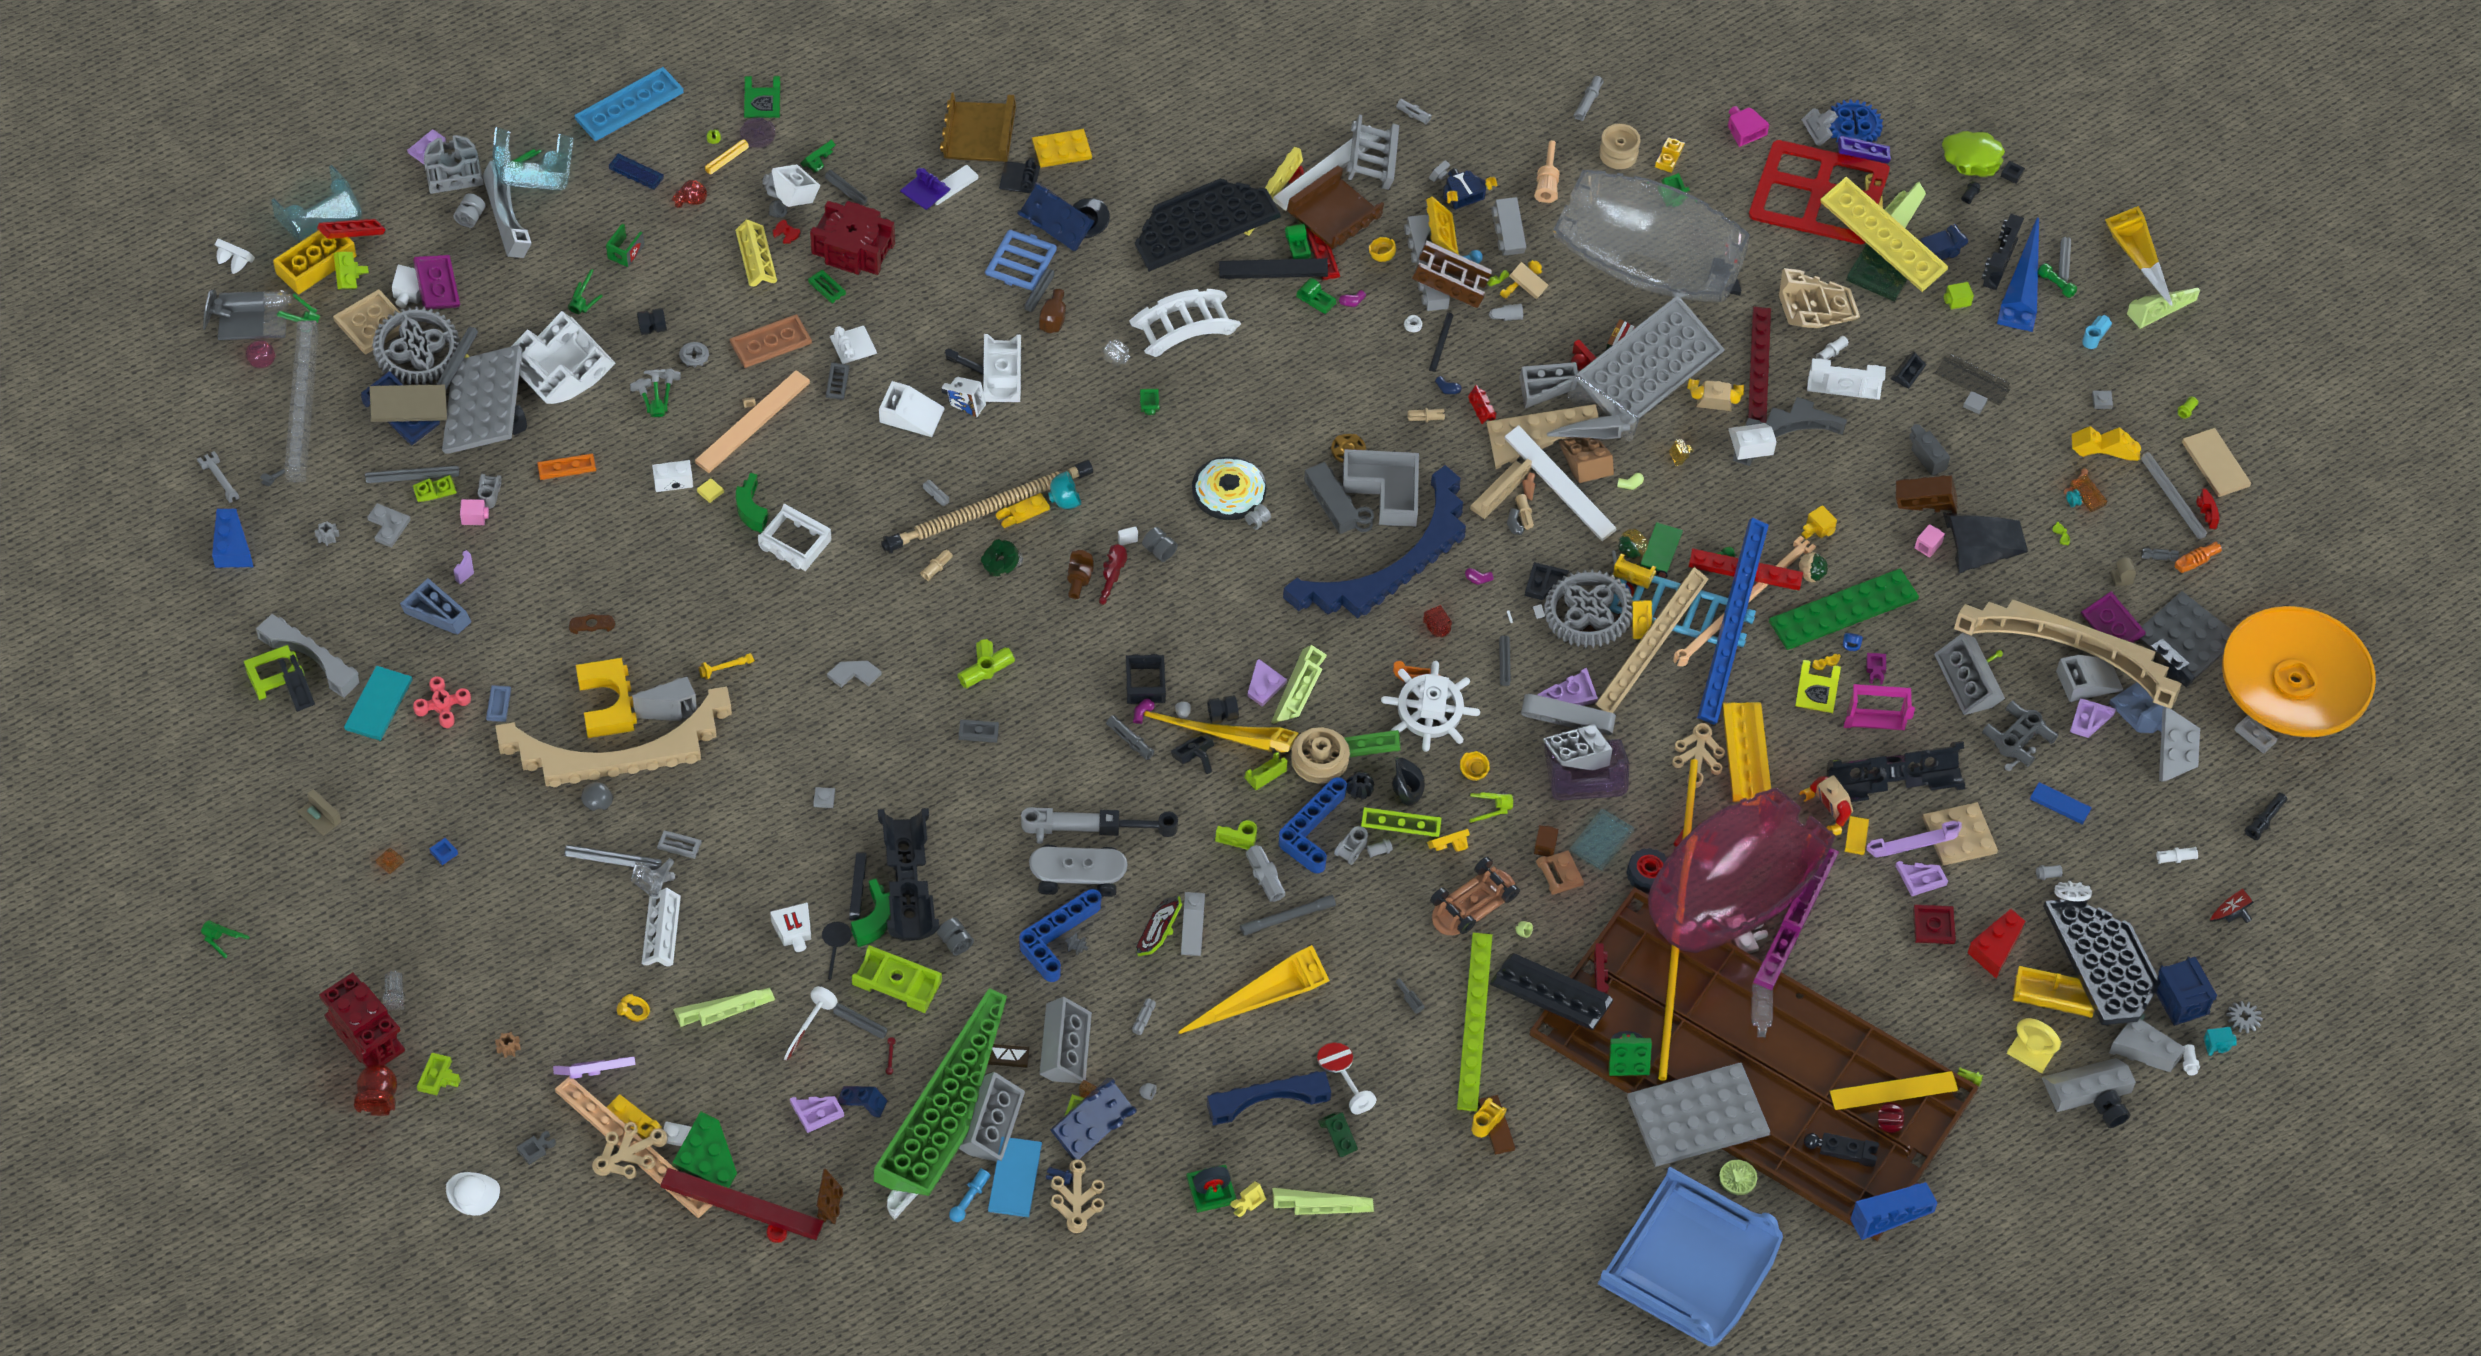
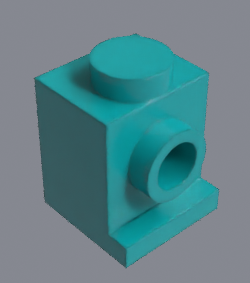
M2231 1027L2207 1029L2203 1038L2208 1056L2213 1055L2214 1051L2225 1053L2231 1050L2232 1046L2237 1045V1039L2235 1034H2232Z

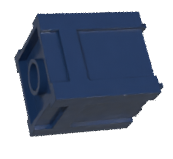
M2188 956L2185 961L2170 966H2160L2158 978L2161 983L2156 991V995L2174 1026L2210 1014V1008L2213 1001L2216 1000L2217 994L2196 957L2190 958Z

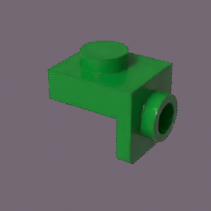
M1679 173L1661 180L1669 199L1675 198L1680 200L1686 197L1685 194L1690 191L1689 187L1685 188Z
M1140 389V411L1145 412V415H1155L1160 409L1159 389Z

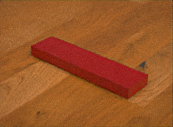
M376 219L319 223L317 227L327 239L382 235L386 230Z

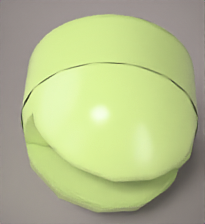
M1527 921L1519 922L1515 928L1516 933L1521 937H1530L1533 931L1532 923Z

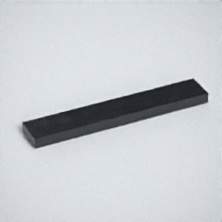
M1328 258L1219 261V279L1328 277Z

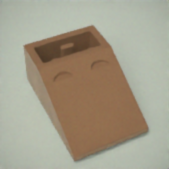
M1568 437L1558 441L1571 472L1579 483L1614 475L1613 456L1599 439Z

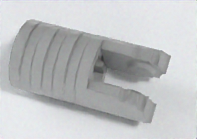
M1522 304L1503 305L1502 308H1495L1489 312L1490 319H1504V321L1522 320Z

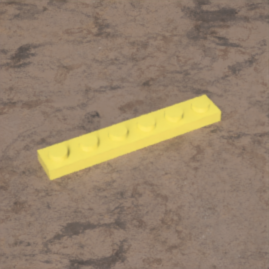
M1294 147L1287 154L1282 165L1277 168L1274 176L1269 179L1265 188L1272 199L1283 190L1303 162L1300 148ZM1254 229L1244 232V234L1250 236Z

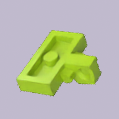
M353 252L334 253L338 289H356V279H359V275L369 273L368 266H358V262H354Z
M431 1053L418 1082L417 1090L437 1096L441 1086L451 1085L458 1087L461 1081L459 1074L452 1073V1070L449 1069L452 1063L451 1057Z

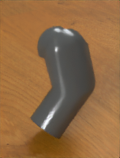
M1511 508L1507 526L1514 535H1522L1524 527L1519 525L1517 521L1520 510Z

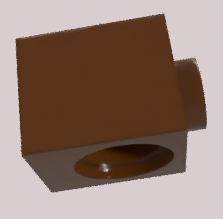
M1539 825L1534 854L1546 857L1554 855L1559 829Z

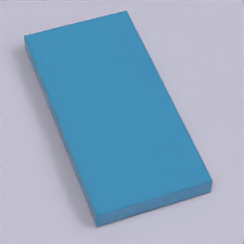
M1001 1137L998 1155L1000 1154L1005 1137ZM1009 1138L1002 1161L997 1160L988 1212L1029 1217L1042 1142Z

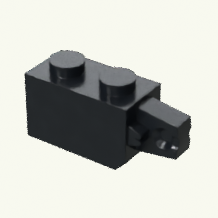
M2163 639L2150 646V650L2156 651L2153 662L2169 667L2166 678L2176 680L2186 688L2192 684L2195 677L2187 669L2190 663Z

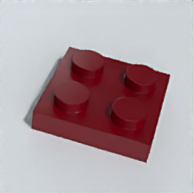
M1914 905L1915 943L1955 944L1953 906Z

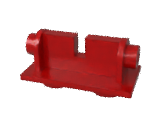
M1475 385L1468 398L1476 412V416L1481 424H1484L1487 419L1490 421L1495 420L1497 414L1492 405H1489L1490 401L1486 392Z

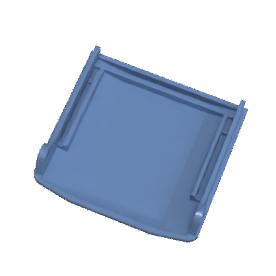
M1669 1167L1666 1177L1607 1269L1601 1273L1598 1285L1703 1344L1713 1347L1718 1345L1740 1320L1772 1268L1783 1235L1779 1230L1778 1221L1771 1214L1754 1213Z

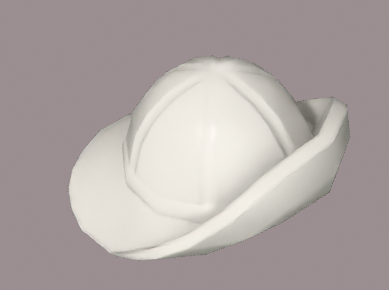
M463 1172L449 1179L446 1184V1194L452 1206L461 1213L473 1216L482 1215L488 1212L497 1202L500 1186L496 1180L486 1175Z

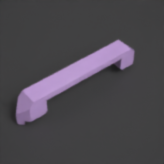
M1959 821L1946 822L1942 824V829L1884 843L1883 839L1873 840L1868 843L1867 851L1874 857H1882L1953 840L1958 837L1962 823Z

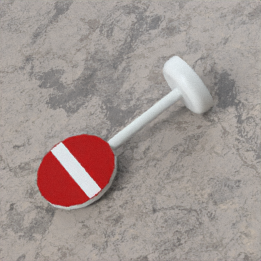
M818 986L814 987L811 991V999L816 1006L793 1040L784 1060L787 1061L791 1057L805 1030L819 1009L830 1010L836 1006L837 998L828 989Z
M1330 1043L1321 1047L1317 1055L1318 1064L1328 1072H1341L1354 1093L1349 1102L1351 1112L1353 1114H1361L1370 1110L1376 1103L1375 1095L1371 1091L1359 1092L1346 1072V1069L1353 1062L1352 1051L1341 1043Z

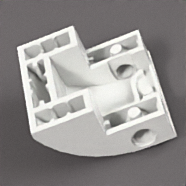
M563 311L538 336L527 329L512 345H519L522 348L519 375L547 404L560 403L572 399L597 383L615 364L611 357L573 317L568 316Z

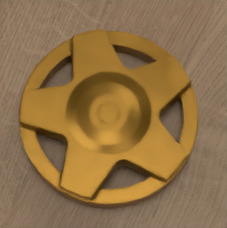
M1343 434L1335 438L1331 446V452L1337 461L1343 463L1344 459L1339 456H1344L1345 449L1366 450V445L1356 434Z

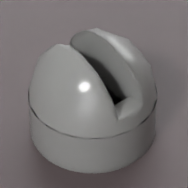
M1188 702L1177 703L1175 705L1176 715L1180 718L1188 717L1191 712V705Z
M1145 1083L1140 1088V1094L1143 1098L1152 1100L1157 1087L1154 1084Z

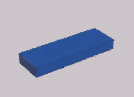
M2040 782L2030 797V800L2082 825L2092 808Z

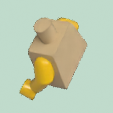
M1689 378L1687 389H1690L1692 397L1697 400V407L1731 411L1732 403H1739L1741 396L1744 395V384H1733L1732 389L1730 383L1721 381H1705L1702 386H1699L1700 380Z

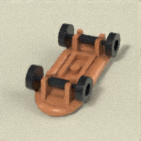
M1484 857L1474 868V871L1478 874L1475 878L1450 895L1445 888H1440L1432 895L1430 902L1435 906L1432 914L1433 925L1439 932L1445 935L1465 934L1474 927L1476 922L1497 907L1514 900L1519 894L1520 889L1506 872L1495 867L1489 869L1493 861L1489 857Z

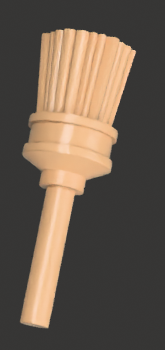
M1553 140L1548 143L1546 165L1540 167L1537 172L1538 184L1534 196L1538 202L1552 203L1558 199L1557 184L1560 172L1553 166L1556 142Z

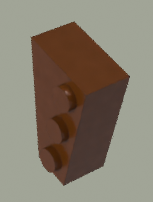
M1952 475L1896 481V501L1899 509L1923 511V508L1934 509V512H1940L1941 509L1951 510L1952 513L1957 514V493Z

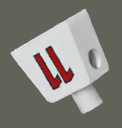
M808 903L771 911V922L783 945L793 944L796 952L804 951L806 949L805 941L811 940Z

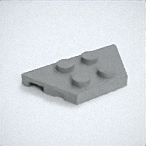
M2167 707L2163 708L2160 782L2167 781L2198 767L2200 728Z

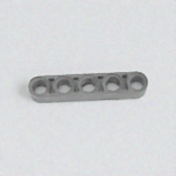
M1534 694L1524 695L1521 714L1525 717L1575 729L1594 724L1600 733H1606V735L1613 734L1616 715L1611 712Z

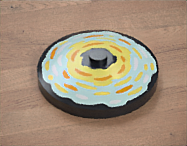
M1219 457L1206 462L1197 470L1192 481L1194 501L1202 511L1217 519H1243L1250 511L1253 512L1257 505L1263 504L1266 497L1267 486L1262 472L1253 463L1238 457Z

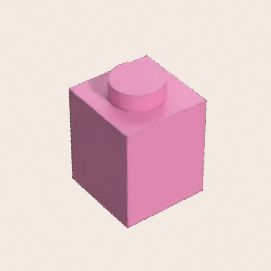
M462 499L460 510L461 524L485 525V519L489 518V508L485 507V501Z
M1929 524L1917 538L1915 549L1930 558L1943 543L1945 533Z

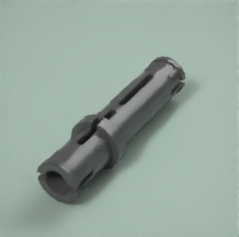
M1115 715L1109 717L1106 725L1124 739L1133 751L1136 750L1145 760H1149L1154 755V750L1144 742L1141 736L1135 735Z

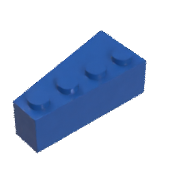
M1926 1182L1914 1184L1911 1187L1856 1201L1850 1220L1861 1240H1864L1935 1212L1938 1202Z

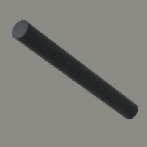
M1450 312L1446 314L1429 371L1436 372L1454 316Z

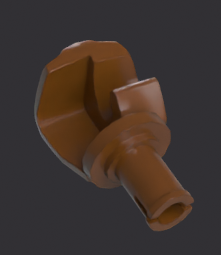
M1054 289L1052 299H1048L1041 309L1039 329L1044 332H1059L1062 328L1066 314V305L1062 302L1064 297L1062 289Z
M1084 550L1072 551L1070 555L1067 580L1071 583L1068 596L1072 599L1080 598L1082 586L1088 585L1094 569L1093 556Z

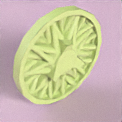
M1731 1160L1725 1163L1719 1174L1722 1187L1734 1195H1745L1755 1188L1758 1179L1753 1166L1742 1160Z

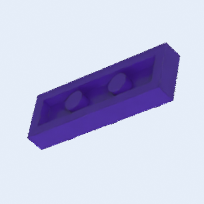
M1840 136L1838 139L1840 154L1886 164L1891 160L1890 146Z

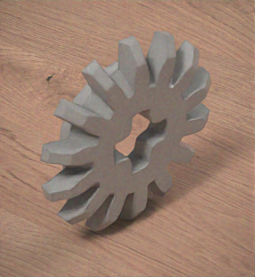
M2240 1001V1006L2234 1002L2232 1005L2235 1008H2228L2231 1012L2226 1013V1016L2231 1017V1019L2227 1021L2228 1023L2234 1022L2233 1029L2238 1026L2240 1027L2239 1032L2245 1029L2246 1033H2249V1028L2256 1031L2255 1025L2260 1028L2261 1024L2258 1021H2262L2263 1018L2257 1016L2261 1015V1011L2254 1012L2257 1008L2256 1005L2249 1008L2250 1002H2247V1005L2244 1006L2243 1001ZM2242 1012L2250 1016L2247 1021L2240 1017Z

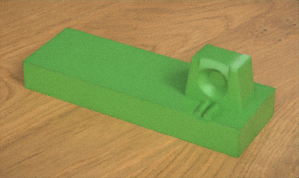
M1399 730L1344 738L1349 746V757L1401 750Z

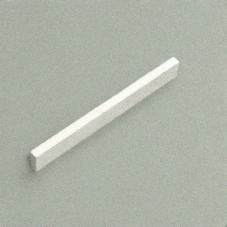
M1364 132L1360 134V138L1373 142H1379L1382 137ZM1352 139L1275 195L1273 201L1286 211L1289 199L1337 165L1342 169L1347 166L1350 161ZM1359 145V152L1364 153L1369 149Z
M1519 425L1505 435V440L1525 461L1527 459L1532 461L1531 467L1601 541L1616 531V527Z

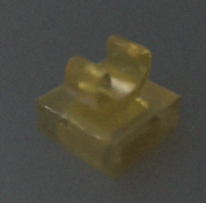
M1676 439L1669 453L1677 466L1682 465L1686 458H1689V452L1692 453L1694 450L1691 445H1685L1683 439Z

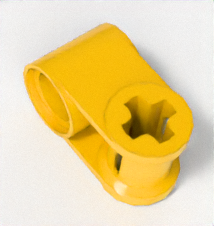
M1488 1098L1483 1103L1482 1107L1473 1117L1471 1131L1477 1137L1487 1136L1506 1113L1507 1109L1505 1107L1501 1108L1492 1102L1493 1099Z

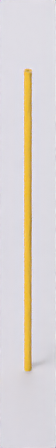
M1696 759L1690 760L1658 1077L1662 1081L1667 1079L1698 760Z

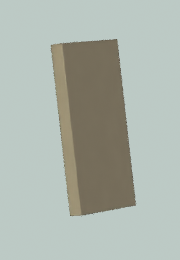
M445 385L369 386L371 422L447 420Z

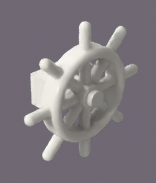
M1438 661L1432 662L1431 674L1420 675L1413 679L1404 669H1400L1398 674L1406 684L1402 688L1399 698L1388 696L1381 698V702L1384 704L1398 705V713L1402 722L1393 727L1391 731L1399 730L1400 733L1405 728H1408L1414 734L1422 736V750L1424 752L1429 751L1431 738L1441 737L1448 733L1458 744L1463 743V737L1455 729L1461 720L1462 714L1480 715L1479 709L1464 707L1460 690L1470 683V679L1465 677L1454 684L1449 678L1438 675ZM1413 691L1419 698V701L1407 698ZM1452 697L1455 705H1447L1446 700ZM1407 707L1418 708V711L1410 716ZM1445 712L1454 713L1449 721L1444 716ZM1420 718H1425V725L1416 721ZM1433 719L1438 720L1441 725L1432 727Z

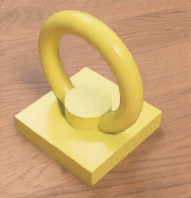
M2032 1018L2022 1019L2016 1027L2018 1036L2010 1046L2007 1054L2043 1073L2054 1054L2060 1049L2062 1041L2047 1024Z

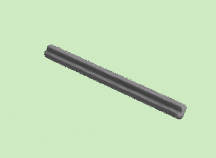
M2149 452L2143 454L2141 457L2142 462L2198 539L2206 537V530Z

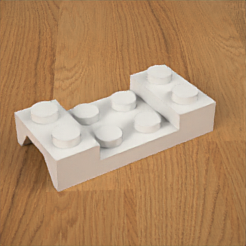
M984 334L983 393L985 402H1020L1021 335H1016L1010 341L994 340L990 335Z
M1812 358L1807 391L1880 400L1882 382L1885 381L1886 367L1867 365L1866 370L1830 366L1831 360Z

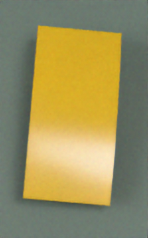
M1668 138L1656 161L1655 168L1672 173L1685 143Z

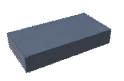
M491 686L486 716L487 721L506 722L511 687Z

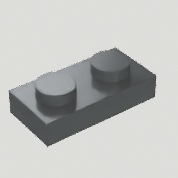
M960 720L959 740L997 743L999 722Z

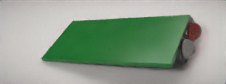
M1656 522L1640 565L1648 567L1649 570L1652 566H1655V575L1667 578V572L1683 530Z

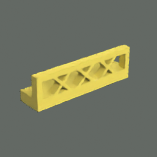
M746 219L735 231L749 285L757 286L762 280L776 283L777 278L764 227Z

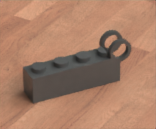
M1325 462L1305 470L1304 481L1339 534L1354 528L1360 532H1368L1372 529L1373 511L1368 507L1355 509L1351 497L1345 494L1341 482L1336 480L1333 470L1328 468ZM1365 511L1368 512L1371 515V517L1369 518L1368 516H1359V513ZM1357 522L1360 524L1370 523V526L1363 529L1357 525Z

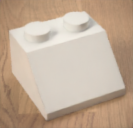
M790 165L772 169L776 195L784 205L791 207L813 203L820 184L800 166Z
M1762 423L1729 428L1738 460L1774 455L1776 438L1771 426Z

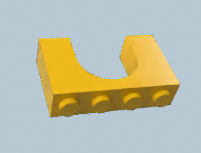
M622 658L576 665L580 690L607 687L616 691L619 695L618 701L607 709L584 712L587 737L593 738L634 731L633 724H637L635 712L631 713V708H634L632 696H628V692H631L630 680L626 681L625 676H629L627 665H623Z

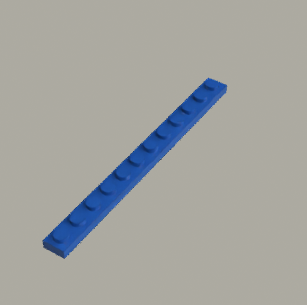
M1753 517L1749 520L1697 717L1713 725L1718 722L1769 526Z

